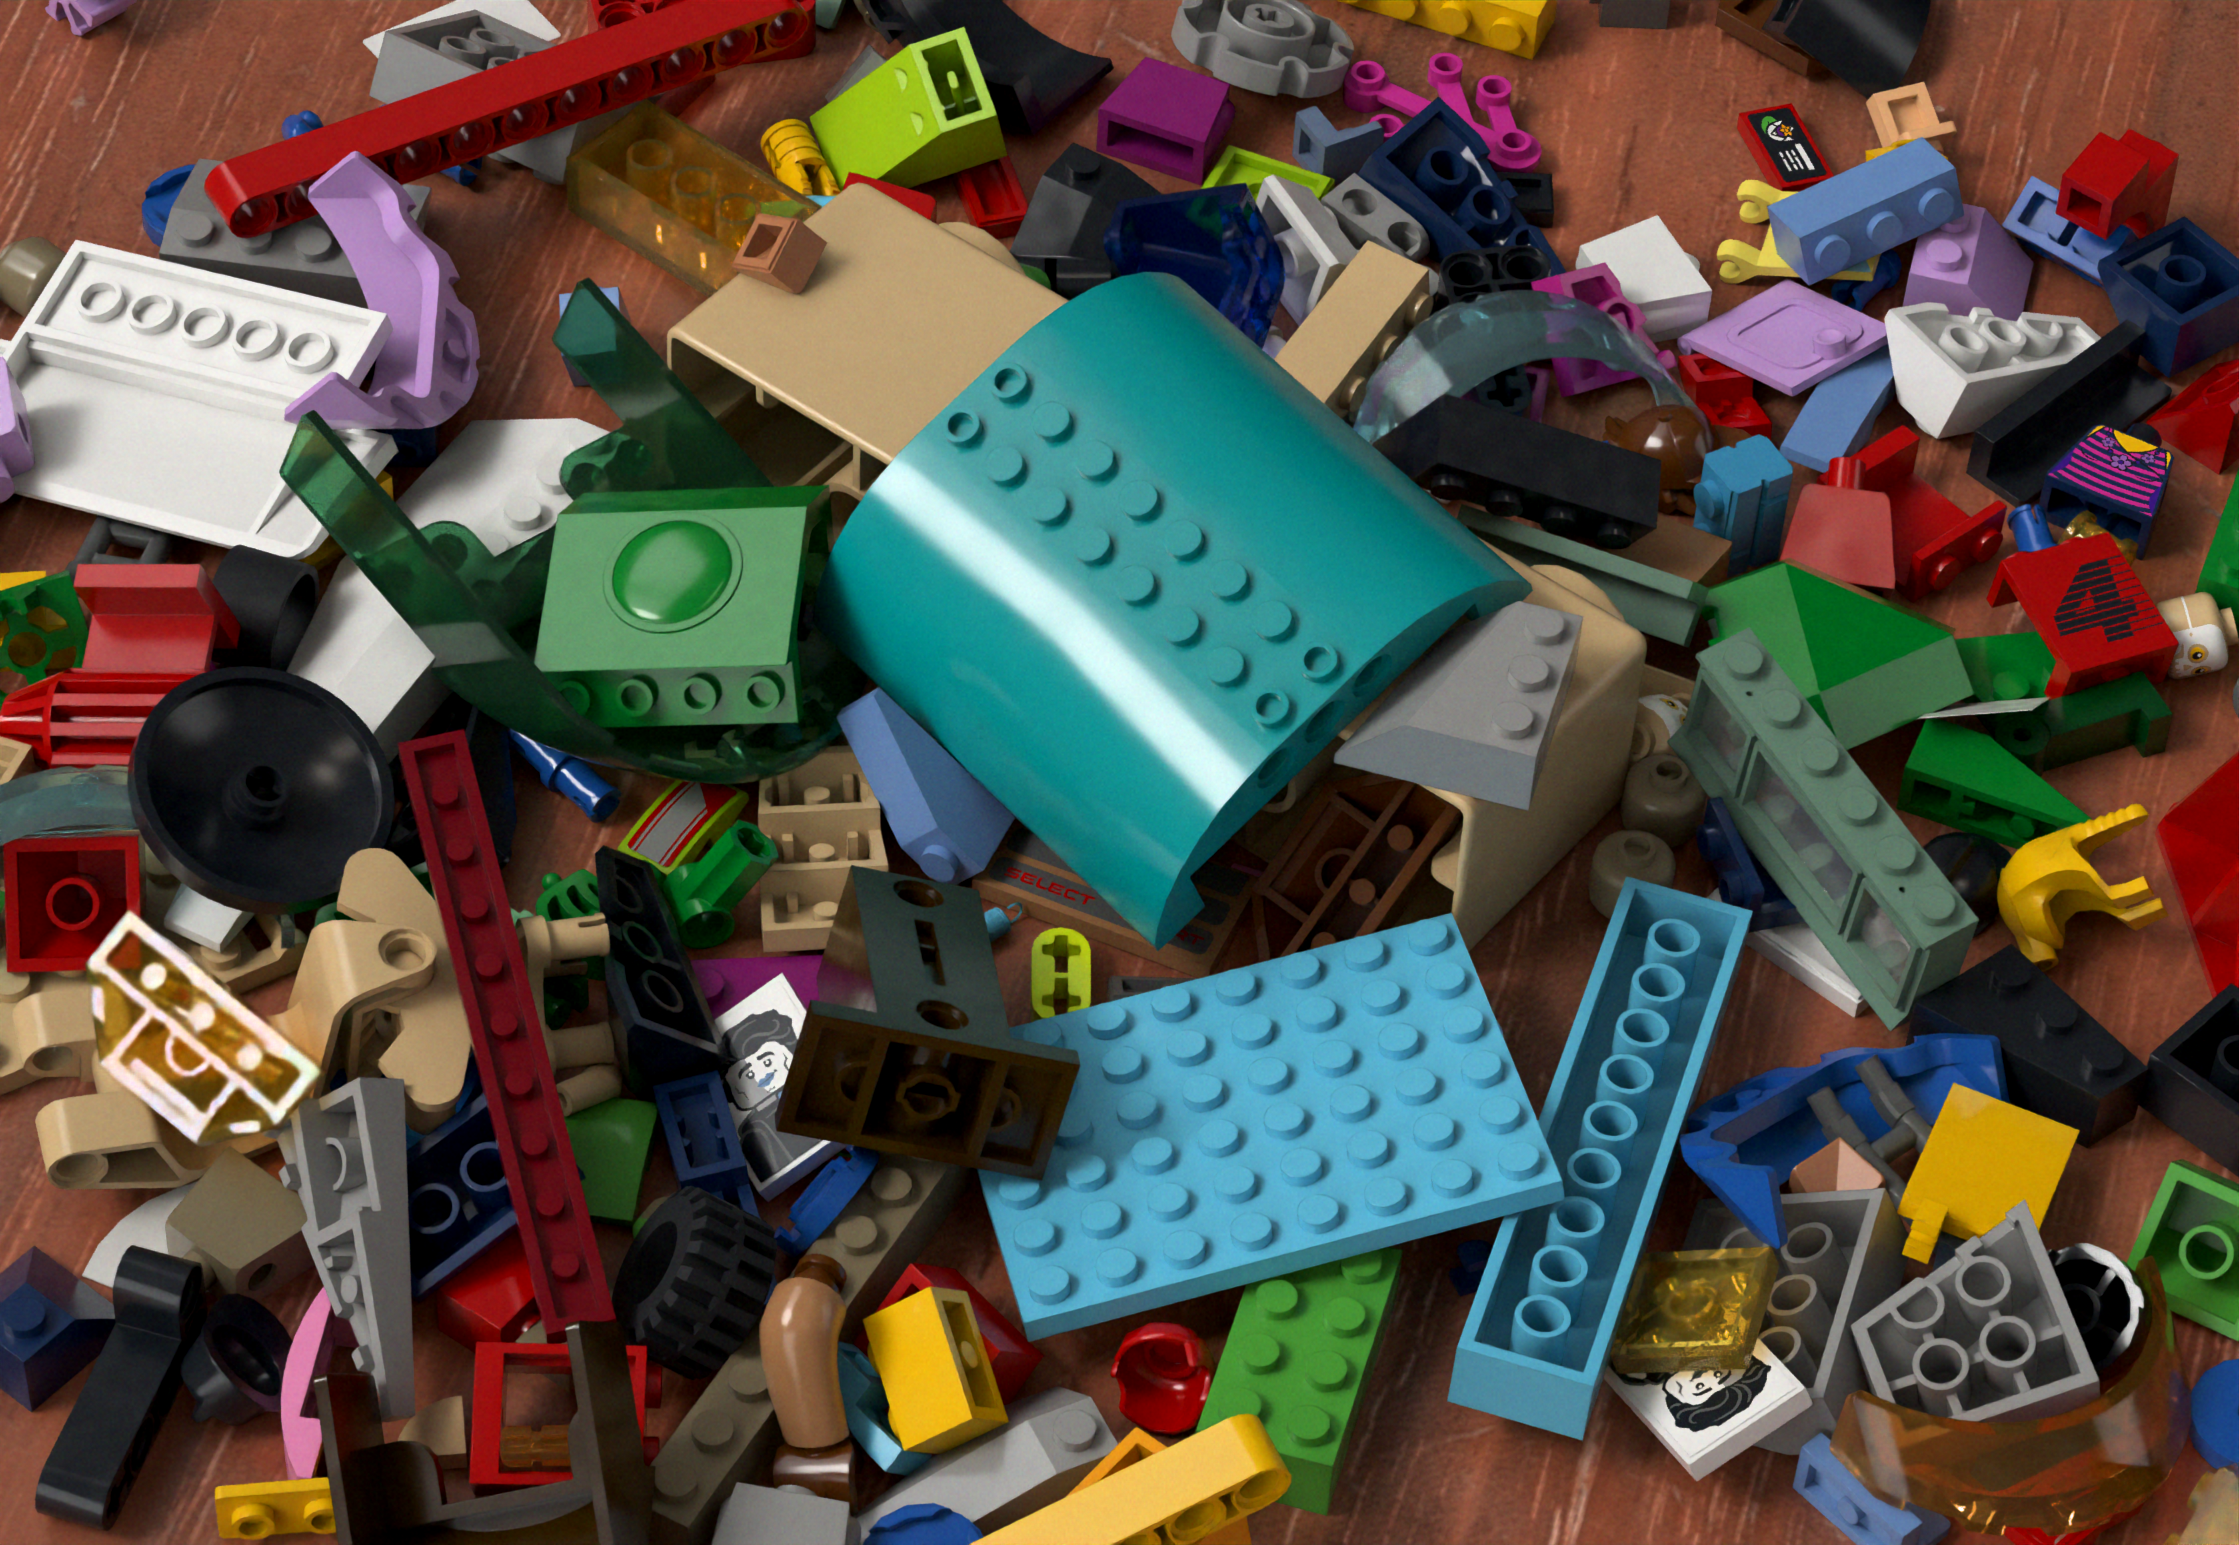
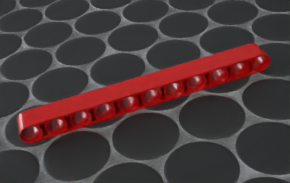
M686 0L226 160L217 165L208 174L204 184V191L234 235L246 239L256 237L319 215L308 199L310 185L353 151L363 154L400 185L785 50L803 38L809 27V16L797 0Z

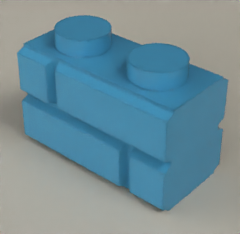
M1760 434L1736 442L1735 448L1726 446L1705 454L1701 481L1694 487L1696 511L1692 527L1733 542L1727 578L1747 571L1748 565L1755 568L1776 560L1778 557L1793 467L1767 436L1764 437Z

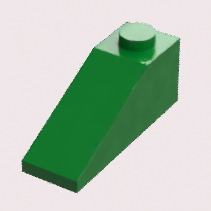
M1934 717L1926 719L1908 758L1896 805L1898 810L1967 833H1975L1990 838L1997 843L2017 850L2034 839L2078 823H2085L2091 819L1989 735Z

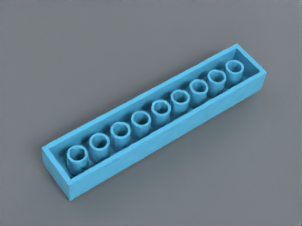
M1626 876L1538 1120L1562 1178L1565 1200L1504 1216L1456 1349L1448 1402L1583 1441L1681 1147L1680 1134H1685L1688 1126L1687 1119L1692 1114L1742 964L1753 913L1752 910Z

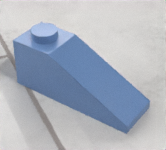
M880 687L842 708L836 718L900 848L920 865V868L927 876L940 883L957 885L983 871L1015 819V816Z

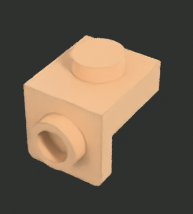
M1924 82L1875 93L1866 102L1882 147L1891 146L1892 143L1900 140L1923 137L1939 153L1943 154V148L1957 133L1954 121L1939 123Z

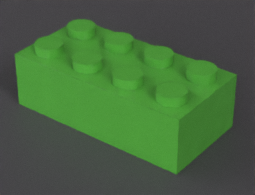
M1385 1247L1246 1284L1196 1433L1238 1414L1249 1413L1258 1416L1292 1475L1288 1490L1275 1501L1276 1503L1327 1516L1394 1309L1403 1250Z

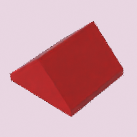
M2239 359L2215 364L2146 421L2148 425L2158 431L2161 439L2218 475L2239 459Z

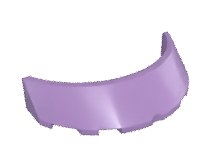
M353 151L310 185L308 199L326 222L347 256L365 296L368 309L386 313L392 324L393 331L376 358L373 380L367 393L357 388L339 373L331 372L285 408L284 420L296 425L316 429H423L433 427L445 422L463 407L471 398L476 387L479 375L476 368V360L480 358V349L474 315L471 310L458 301L452 285L460 277L450 256L445 250L424 235L409 212L417 206L413 199L397 181L363 154Z

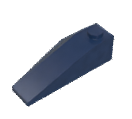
M1437 97L1368 157L1357 174L1423 226L1430 241V252L1427 256L1440 264L1446 256L1458 251L1529 245L1542 250L1551 260L1550 277L1567 272L1541 230L1536 226L1529 225L1514 202L1518 194L1510 181L1501 182L1487 160L1491 151L1482 137L1440 97Z

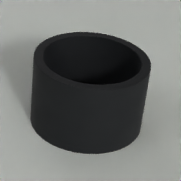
M238 544L223 558L212 581L241 625L237 649L213 648L211 661L231 667H265L286 672L317 609L319 596L317 570L311 564Z

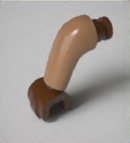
M809 1254L799 1260L793 1278L785 1279L775 1286L759 1325L763 1372L768 1393L786 1442L776 1452L773 1484L774 1489L782 1485H797L813 1491L818 1497L849 1502L850 1515H857L858 1494L855 1486V1474H861L865 1461L855 1439L849 1437V1427L840 1388L837 1361L839 1335L847 1316L846 1305L840 1297V1293L847 1280L846 1271L839 1262L831 1257L822 1254Z

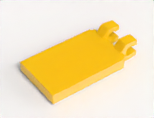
M1953 1082L1903 1193L1897 1214L1913 1220L1911 1232L1904 1245L1902 1255L1928 1264L1942 1231L1967 1241L1975 1235L1979 1239L2006 1219L2005 1213L2024 1199L2039 1232L2080 1130Z

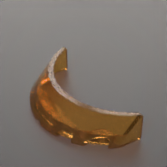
M2150 1255L2139 1260L2135 1272L2144 1282L2152 1303V1320L2146 1344L2132 1369L2120 1382L2102 1396L2076 1409L2050 1417L2017 1422H1978L1941 1417L1916 1411L1889 1402L1866 1391L1858 1390L1846 1397L1829 1444L1831 1453L1873 1497L1902 1511L1906 1502H1910L1936 1513L1954 1517L1967 1531L2003 1536L2006 1527H2040L2048 1536L2063 1535L2110 1522L2111 1517L2115 1513L2130 1512L2148 1500L2169 1477L2173 1466L2182 1453L2191 1424V1387L2162 1279L2153 1256Z

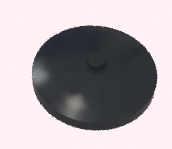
M253 666L227 667L205 672L184 681L165 695L153 708L136 738L129 759L127 785L131 811L136 825L150 850L169 872L193 891L221 905L240 911L267 915L296 914L325 906L337 900L345 865L349 858L356 852L367 848L383 849L391 831L395 807L394 784L385 754L373 733L363 720L334 694L314 682L281 670Z

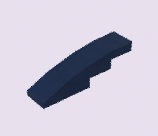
M718 1070L652 1086L678 1190L681 1191L687 1186L699 1187L760 1218L749 1183L746 1161ZM774 1272L768 1295L766 1297V1300L760 1311L759 1316L765 1310L767 1303L775 1289V1286L777 1285Z

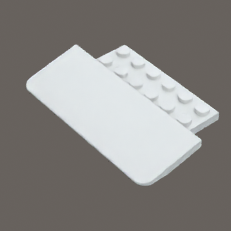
M75 240L12 341L0 339V357H4L25 399L35 457V464L31 470L12 478L15 485L14 493L228 549L241 544L293 560L303 559L320 547L398 452L392 435L368 429H316L287 422L284 420L285 408L331 372L339 373L359 388L393 331L390 319L386 313Z

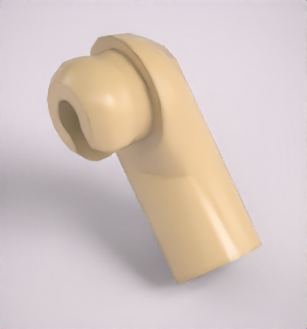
M614 1063L587 1065L583 1068L581 1074L556 1084L563 1115L570 1116L611 1098H620L624 1085L623 1072L620 1067Z

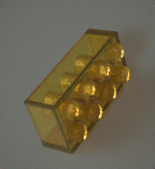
M647 99L566 157L569 211L708 298L740 273L731 266L759 213L799 219L803 223L822 208L816 202Z

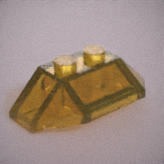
M130 910L126 912L85 963L88 984L91 985L92 1014L100 1064L199 1147L282 1128L325 1074L321 1067L301 1046L202 964Z

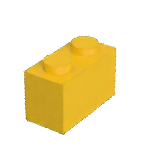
M930 1286L862 1319L869 1339L867 1346L868 1357L872 1367L881 1377L890 1406L888 1410L889 1424L894 1435L901 1442L904 1451L943 1454L1009 1422L967 1291Z

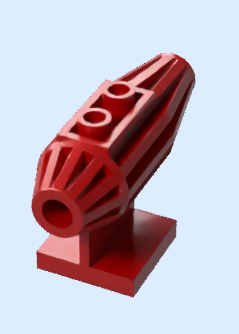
M78 564L73 587L93 614L82 668L66 669L7 695L0 711V736L32 745L35 769L65 782L70 790L77 795L90 799H104L110 793L128 794L127 775L131 751L143 724L153 708L165 695L184 681L199 674L209 672L213 648L237 649L241 625L201 564Z

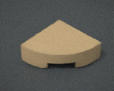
M462 1396L442 1399L420 1410L407 1422L399 1435L398 1441H418L429 1446L438 1456L442 1469L467 1467Z

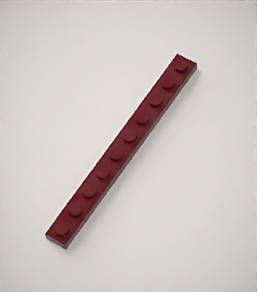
M464 729L398 743L399 758L546 1342L548 1344L567 1342L566 1323L580 1320L616 1323V1316Z

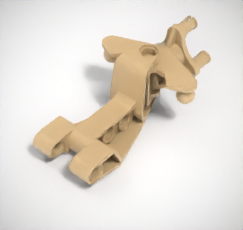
M367 848L353 854L345 865L337 901V910L357 921L331 920L321 923L311 930L287 1005L288 1010L273 1016L198 1026L166 1022L150 1015L127 986L119 982L44 991L22 999L14 1007L12 1018L24 1069L30 1074L39 1077H80V1082H95L97 1094L68 1097L53 1101L37 1113L35 1123L49 1182L55 1187L65 1190L179 1188L201 1178L220 1154L229 1146L248 1159L279 1147L276 1139L264 1137L259 1118L295 1098L319 1099L331 1092L329 1084L338 1069L342 1068L345 1069L347 1083L358 1077L381 1078V1074H384L387 1078L404 1079L405 1122L411 1130L421 1135L431 1133L456 1114V1103L463 1092L466 1071L473 1051L436 901L403 861L394 853L381 848ZM595 913L592 916L545 921L542 915L518 918L515 929L553 1076H555L556 1070L599 1063L612 1064L614 1062V1042L612 1031L607 1021L595 1025L551 1030L545 1024L543 979L575 974L579 976L586 975L588 964L586 961H581V958L597 955L600 957L608 956L610 940L604 914Z

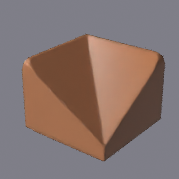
M759 213L731 267L737 272L784 291L800 294L827 242L799 219Z
M1839 1137L1793 1168L1786 1194L1885 1188L1886 1180L1876 1168Z

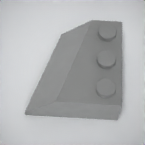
M1517 601L1449 630L1334 755V763L1529 811L1575 673L1583 616Z
M2025 1199L2006 1212V1219L1978 1239L1975 1235L1955 1249V1256L1924 1279L1920 1277L1915 1278L1850 1325L1880 1424L1902 1480L1975 1456L1980 1452H1987L2101 1413L2098 1376Z

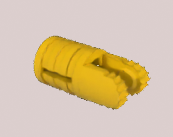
M786 119L775 123L767 129L761 138L760 147L786 198L812 195L837 196L841 193L808 126L803 121Z

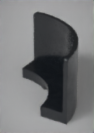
M861 0L888 44L897 39L903 48L910 44L964 27L996 110L1000 128L1004 131L1022 135H1035L1114 69L1110 58L1079 52L1044 35L1019 17L1002 0Z
M1778 0L1761 29L1777 42L1798 46L1868 100L1875 93L1898 88L1921 41L1928 19L1931 0Z

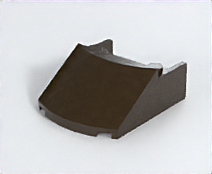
M583 1320L566 1323L565 1325L578 1412L573 1416L568 1428V1449L573 1479L451 1504L447 1503L443 1471L438 1456L429 1446L418 1441H396L385 1444L376 1383L373 1375L325 1373L314 1376V1387L338 1545H649L656 1466H645L622 1325L613 1322Z

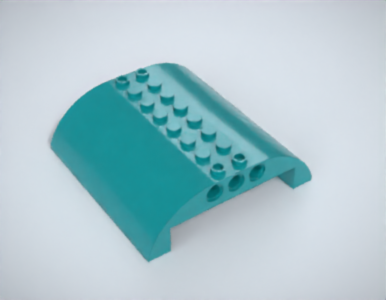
M1141 272L1121 276L1095 286L1066 302L1038 322L997 358L896 455L859 502L833 546L821 576L814 606L813 623L832 644L880 687L1151 946L1159 951L1205 907L1190 879V876L1462 615L1473 621L1517 601H1523L1533 589L1526 579L1180 277L1168 273Z

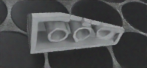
M1056 1386L1004 1405L1009 1420L1008 1423L943 1454L933 1455L929 1460L859 1511L857 1515H854L853 1517L859 1521L861 1526L859 1545H863L864 1540L870 1535L869 1530L881 1517L905 1505L935 1503L950 1508L953 1512L962 1514L976 1525L985 1537L1065 1498L1118 1443L1090 1396Z

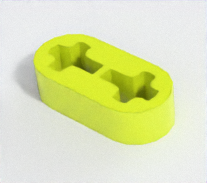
M1052 928L1040 933L1034 940L1031 954V1022L1057 1016L1054 1010V999H1067V1013L1091 1007V949L1086 938L1073 929ZM1054 957H1067V973L1055 972Z

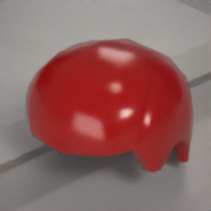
M1151 1322L1127 1333L1114 1357L1115 1362L1110 1372L1111 1378H1116L1121 1392L1120 1412L1127 1419L1151 1433L1176 1435L1196 1427L1217 1371L1216 1363L1205 1340L1198 1337L1194 1330L1179 1323Z

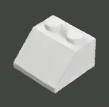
M1274 174L1263 179L1241 249L1300 327L1359 250L1353 247L1341 231L1334 213L1320 203L1310 188Z

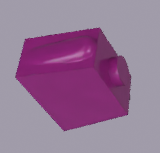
M1145 57L1099 107L1096 151L1202 186L1218 146L1232 126L1235 118V106L1229 100L1230 84Z

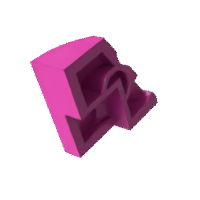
M1605 262L1531 282L1562 398L1677 366L1675 356L1670 349L1660 352L1642 328L1647 318L1636 304L1624 297L1619 280Z

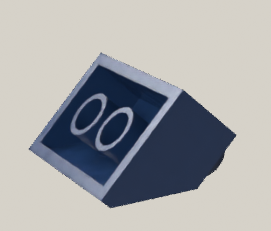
M484 1093L406 1150L411 1299L418 1304L518 1229ZM577 1165L580 1181H582L586 1177Z

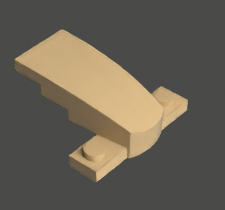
M804 712V717L798 723L682 725L686 782L704 781L710 784H722L734 779L760 778L758 826L759 830L766 837L774 841L779 858L760 878L763 952L825 949L851 865L888 872V861L880 827V805L836 718L839 714L838 712Z

